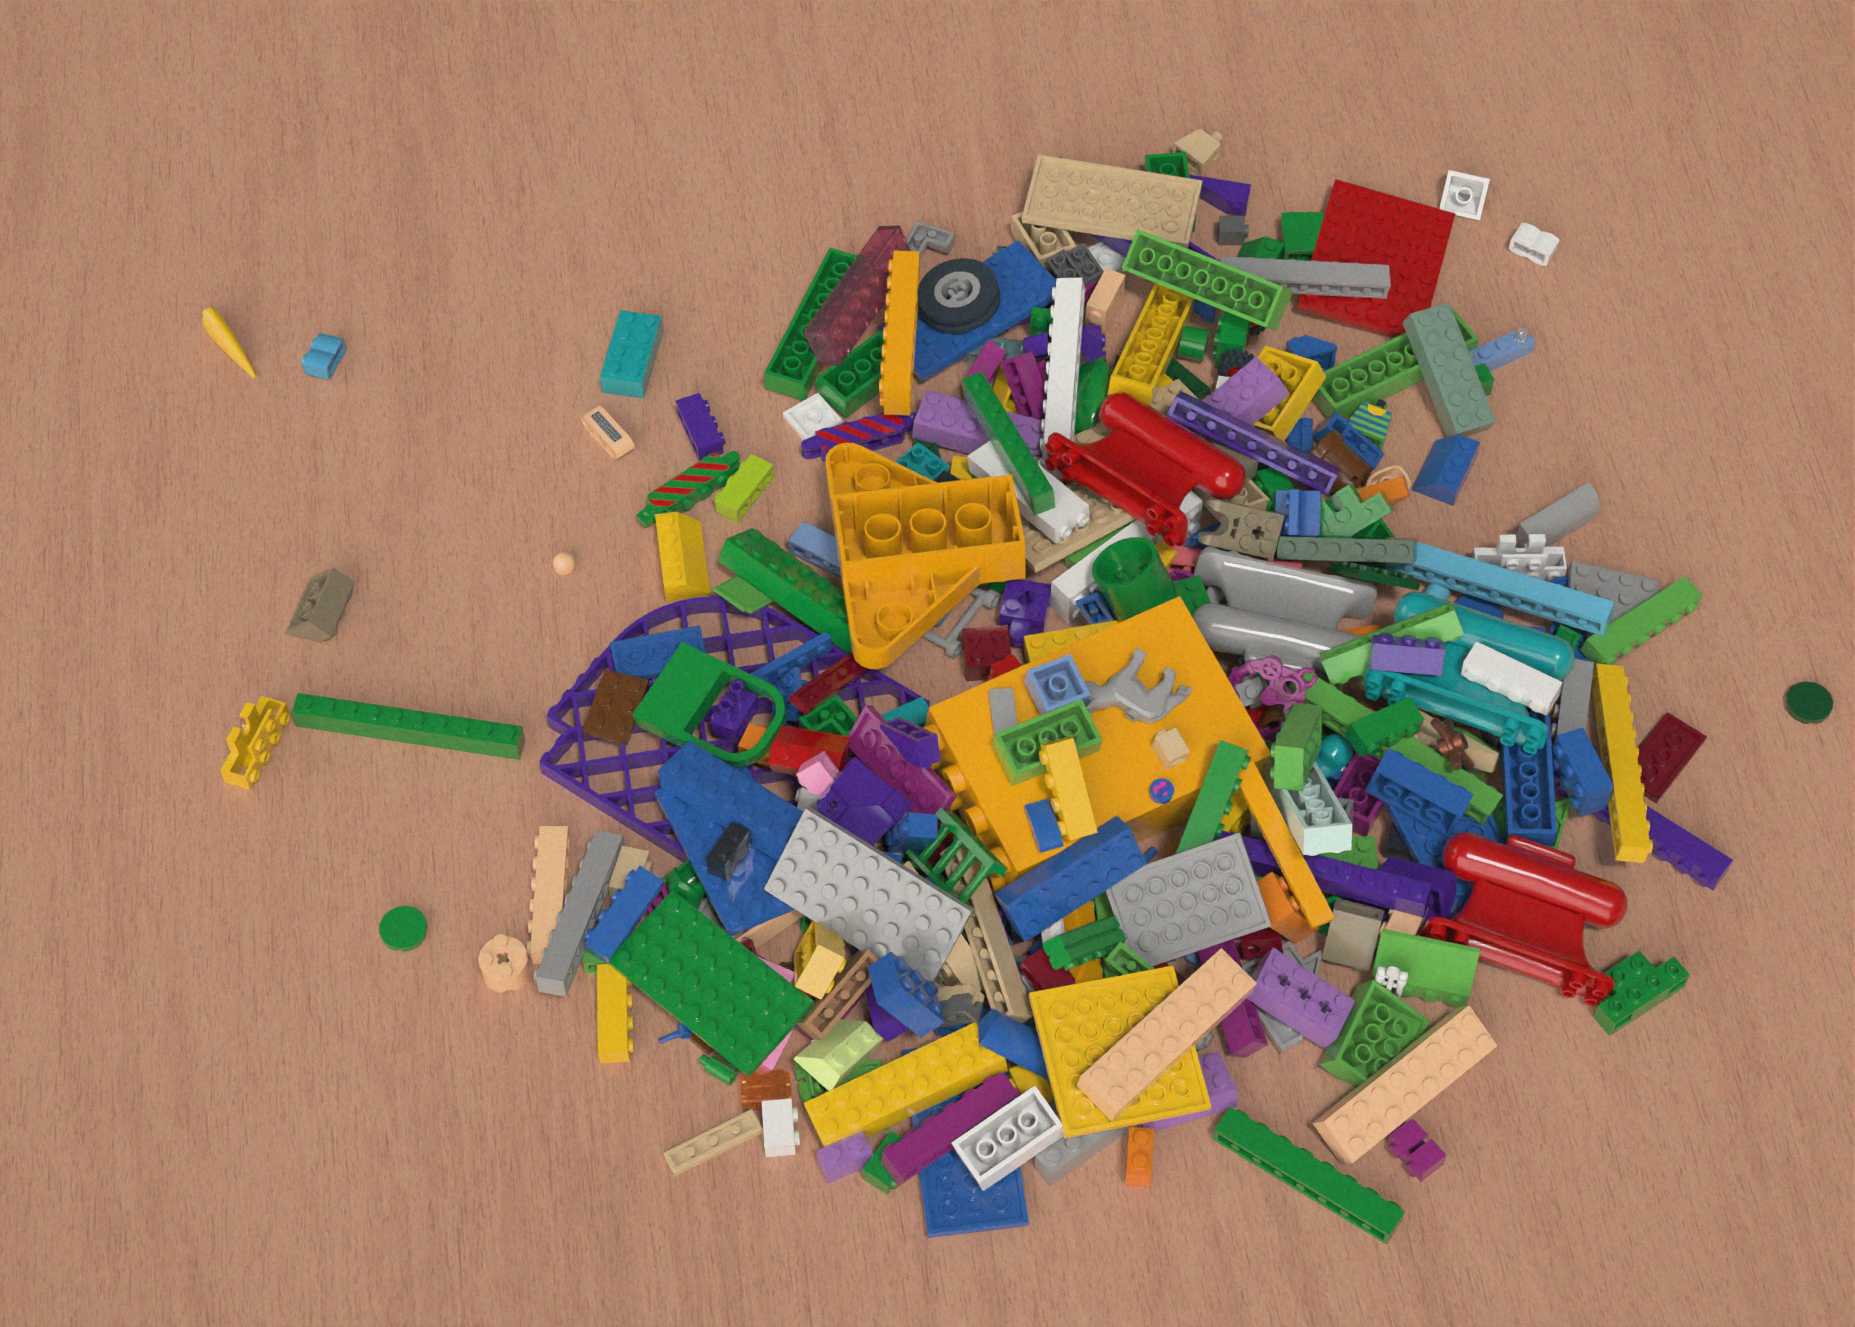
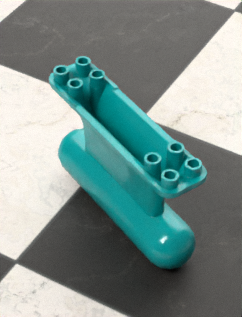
M1409 592L1403 595L1397 602L1393 614L1395 623L1451 601L1423 592ZM1452 602L1462 624L1464 635L1455 641L1444 642L1445 656L1441 676L1370 670V666L1365 672V696L1370 700L1376 701L1380 696L1388 699L1387 703L1392 705L1410 697L1419 709L1493 733V735L1501 737L1500 742L1503 745L1513 746L1515 742L1524 745L1523 750L1525 752L1536 754L1537 750L1545 745L1548 734L1547 725L1540 720L1532 718L1525 705L1514 702L1498 692H1493L1487 687L1462 676L1463 662L1474 644L1479 642L1561 681L1573 669L1575 655L1570 643L1563 638Z

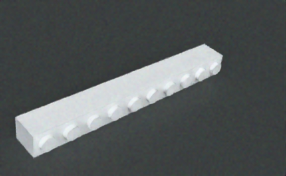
M1057 278L1056 287L1052 288V297L1055 300V305H1051L1053 324L1049 325V335L1052 337V342L1048 343L1050 362L1046 363V373L1049 375V379L1045 381L1047 400L1043 401V411L1046 413V417L1042 419L1041 423L1044 438L1040 439V450L1043 451L1042 458H1039L1038 464L1056 479L1064 478L1059 470L1051 471L1046 467L1045 460L1048 456L1045 444L1048 442V436L1053 432H1058L1074 442L1085 301L1083 278Z

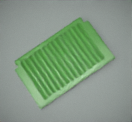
M739 575L712 589L738 609L749 614L774 602V600Z

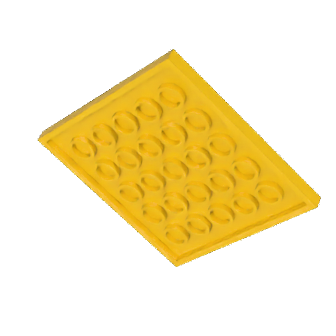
M1174 966L1029 993V1000L1059 1120L1062 1123L1064 1139L1211 1109L1195 1046L1113 1122L1077 1087L1079 1078L1179 987Z

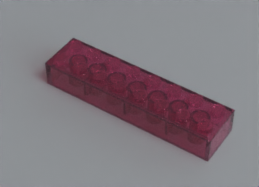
M900 225L878 226L804 330L819 365H842L885 303L886 293H888V290H891L887 289V279L889 274L892 273L889 272V259H893L894 251H911Z

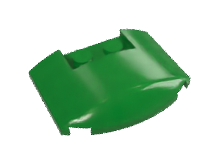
M1104 356L1079 366L1074 435L1095 427L1097 422L1093 418L1100 411L1102 402L1107 398L1111 370L1105 363L1107 359Z

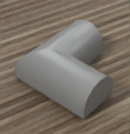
M917 221L900 251H917L920 253V259L927 247L949 254L955 242V233Z

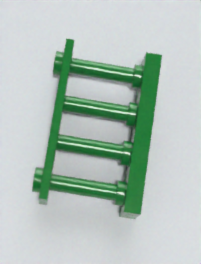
M940 808L935 814L942 821L941 827L937 831V839L924 848L920 854L910 849L906 853L912 859L911 864L918 870H923L939 888L970 906L967 901L987 875L995 872L1003 876L1008 868L955 814ZM953 833L955 835L953 843L933 867L927 860L947 834ZM962 846H966L968 854L948 880H946L941 875V872ZM980 860L982 862L980 870L962 893L959 894L954 889L955 885L973 862Z

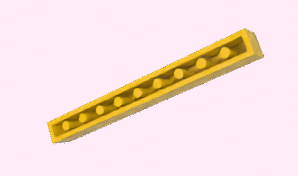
M1596 663L1591 687L1602 764L1614 785L1608 801L1615 859L1617 861L1644 863L1647 855L1652 852L1653 842L1649 839L1650 822L1646 820L1647 803L1643 800L1644 784L1640 780L1642 768L1641 765H1638L1637 760L1639 748L1635 746L1636 729H1633L1632 726L1634 715L1633 711H1630L1631 695L1627 693L1628 676H1625L1624 666Z

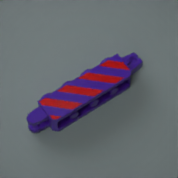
M883 412L874 416H866L859 420L844 422L837 426L822 428L815 431V436L803 439L801 443L802 456L807 460L821 457V460L825 462L829 450L842 443H855L871 451L901 444L905 439V433L913 429L916 413L913 412L910 415H884Z

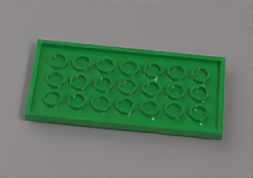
M673 890L617 949L609 962L612 968L748 1078L815 1005L811 998Z

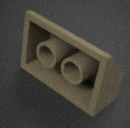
M334 567L309 578L286 630V634L315 642H321L333 637L337 631V622L345 612V603L352 595L353 591L351 589L354 581Z

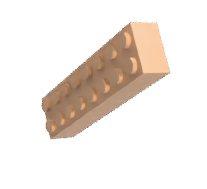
M1221 948L1079 1078L1077 1087L1113 1122L1249 997L1257 983Z
M1470 1005L1458 1007L1315 1120L1313 1125L1340 1164L1353 1163L1497 1047V1044Z

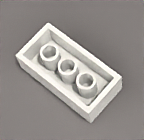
M1034 1086L952 1142V1145L984 1191L1062 1138V1123L1036 1086Z

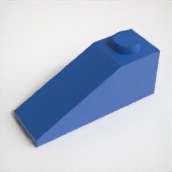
M1335 412L1321 422L1313 435L1319 442L1329 432L1337 430L1345 436L1344 442L1368 463L1373 470L1377 467L1384 453L1342 416Z
M1094 593L1075 601L1090 625L1116 620L1102 594Z

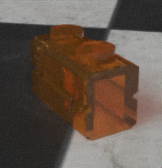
M773 1070L770 1074L754 1072L750 1078L740 1076L743 1112L753 1109V1111L762 1110V1101L792 1100L790 1072Z

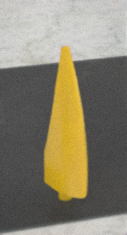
M213 307L204 309L202 312L203 327L214 342L252 378L257 377L246 352L219 310Z

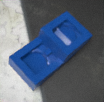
M1048 799L1024 805V811L1032 827V835L1040 853L1063 847L1061 833Z

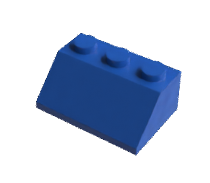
M1460 434L1437 439L1412 491L1454 506L1477 458L1480 442Z

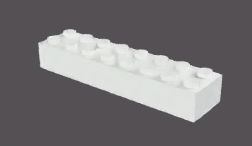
M1193 491L1188 493L1180 506V510L1184 512L1188 519L1187 536L1190 533L1194 534L1201 525L1203 500ZM1136 519L1051 582L1050 607L1068 624L1074 619L1078 620L1083 614L1075 601L1094 593L1102 594L1093 578L1092 567L1097 556L1105 548L1129 537L1146 538L1156 545L1158 540L1165 543L1163 537L1158 534L1156 536L1150 535L1145 524Z

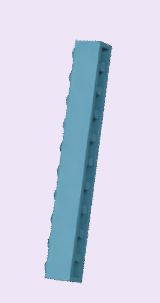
M1417 542V561L1414 563L1387 562L1388 570L1413 575V578L1601 636L1605 635L1613 616L1615 602L1606 598L1593 596L1583 591L1570 589L1560 584H1554L1537 577L1534 578L1517 571L1498 567L1494 564L1455 554L1452 551L1442 550L1432 545Z

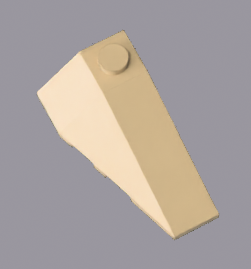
M1419 710L1425 720L1420 727V732L1414 737L1443 756L1437 745V740L1441 736L1430 724L1434 718ZM1464 735L1469 746L1464 751L1474 762L1475 766L1473 768L1492 773L1495 770L1499 753Z

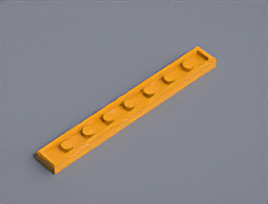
M1251 758L1247 770L1242 769L1239 778L1243 780L1239 790L1311 929L1331 922L1335 917Z

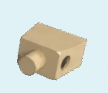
M1198 129L1176 141L1173 153L1186 152L1188 168L1198 176L1203 177L1219 159L1221 152L1220 143L1223 141V137L1218 131L1209 135L1202 129Z

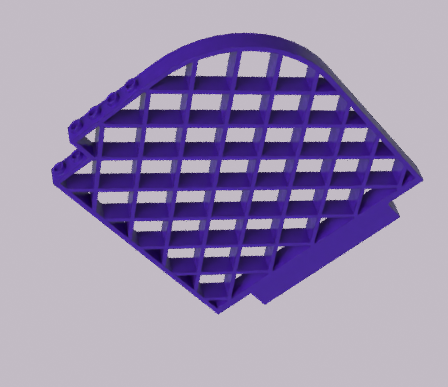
M707 596L677 601L653 610L629 625L612 642L639 637L642 634H645V636L649 635L650 629L676 618L682 617L684 628H688V615L721 613L725 635L703 638L705 651L707 654L728 651L730 665L736 667L733 654L735 649L767 645L770 662L775 660L774 643L793 640L806 643L819 635L770 607L764 606L749 614L746 611H741L722 596ZM727 613L763 621L764 629L730 634ZM831 643L832 650L826 656L819 657L810 662L806 667L800 668L801 673L813 672V677L815 678L819 675V670L830 668L849 654ZM609 645L599 657L593 659L588 670L578 676L572 688L564 692L557 705L549 709L547 713L549 728L561 736L557 738L551 750L542 755L539 762L541 772L549 779L685 863L689 859L678 838L676 837V843L667 837V835L675 834L668 820L645 823L638 819L635 814L634 804L658 801L655 791L661 789V785L632 789L629 774L631 769L665 764L681 747L667 748L666 740L661 738L662 749L627 754L625 744L620 743L622 755L586 761L584 742L602 738L583 733L584 726H581L579 708L592 706L597 689H588L605 669L609 668V670L614 671L615 666L611 646ZM770 662L736 668L751 674ZM870 669L856 679L855 684H849L836 693L843 701L858 699L861 712L866 706L865 698L890 694L900 701V706L922 697L876 669ZM656 677L651 678L652 681H649L650 684L647 692L649 691L653 683L656 681ZM861 678L865 679L868 682L861 683ZM766 697L759 698V708L755 715L771 713L772 700ZM924 698L928 707H930V701ZM718 705L711 706L700 722L701 737L705 742H707L704 723L710 722L713 712L719 709ZM572 707L574 708L576 727H572L562 721L563 717ZM635 723L632 734L649 732ZM728 739L707 742L726 752L739 753V742L736 743ZM579 742L581 762L556 765L571 746ZM847 755L846 764L852 758L857 757V755ZM753 764L748 766L754 781L760 785L791 780L794 798L796 797L799 789L798 777L774 772L771 768L753 770ZM624 771L627 790L598 794L590 789L589 776ZM583 777V778H584V784H582L581 782H579L578 780H576V779H574V778ZM795 800L787 801L795 807L798 805V802H795ZM629 805L630 813L621 807Z

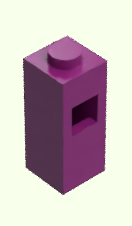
M988 340L966 377L982 371L990 384L1002 366L1001 362L1007 358V351Z

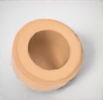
M563 551L554 556L553 568L556 573L567 575L574 571L576 563L572 554Z

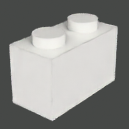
M791 1099L762 1101L766 1157L796 1155L795 1146L800 1145L799 1130L794 1131V1123L798 1122L797 1107L792 1108Z

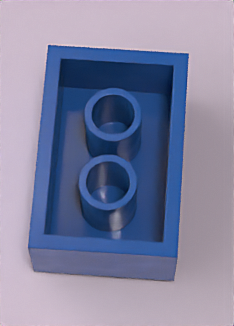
M1584 728L1557 735L1552 750L1553 771L1557 772L1560 786L1563 790H1566L1569 796L1570 806L1573 810L1577 811L1579 817L1606 809L1614 785Z
M889 952L868 966L877 1004L920 1038L944 1023L943 1007L938 1001L936 985L932 981H927L919 970L912 969L904 958H899L893 952Z

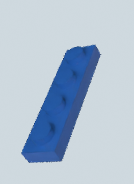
M824 632L752 672L751 675L772 684L783 678L794 667L804 668L813 660L826 656L832 650L831 637L827 632Z

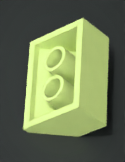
M839 1019L822 1040L815 1039L795 1056L794 1060L830 1091L841 1084L873 1056L884 1038L866 1021Z

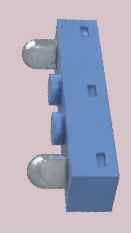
M1520 326L1515 331L1468 352L1474 366L1485 363L1491 372L1532 353L1536 341L1528 333L1526 327Z

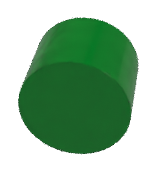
M1185 325L1178 357L1203 362L1210 330Z

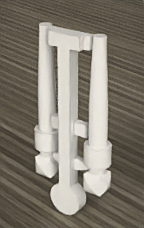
M1379 966L1375 980L1379 984L1387 986L1386 989L1390 992L1392 987L1396 988L1395 996L1400 999L1403 988L1407 983L1408 972L1400 971L1399 968L1393 966L1387 969Z

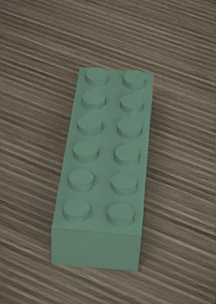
M1450 303L1411 313L1403 321V326L1446 437L1459 434L1466 437L1488 430L1496 421Z

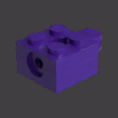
M1022 579L1007 581L999 613V626L1008 625L1009 639L1012 645L1022 647L1024 636L1045 632L1050 610L1051 584Z

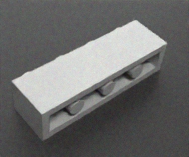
M1479 642L1474 644L1467 655L1461 671V675L1468 680L1477 682L1493 692H1498L1510 700L1519 702L1534 712L1542 713L1546 716L1557 700L1563 683Z

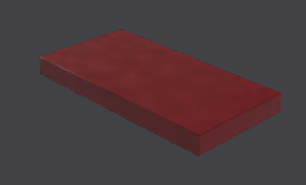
M1667 712L1639 747L1637 760L1638 765H1641L1642 768L1640 780L1644 784L1643 796L1657 804L1704 744L1707 736Z

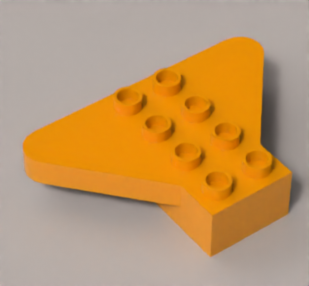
M855 443L836 445L827 453L825 461L826 477L851 647L855 661L861 666L868 669H881L889 666L978 585L1025 579L1026 543L1012 474L937 483Z

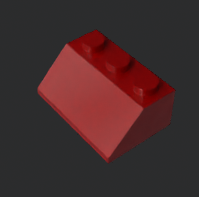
M782 725L773 741L768 764L774 772L796 775L801 764L825 751L840 772L846 764L851 737Z

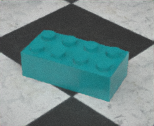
M620 310L600 374L602 393L644 399L664 332L662 316Z

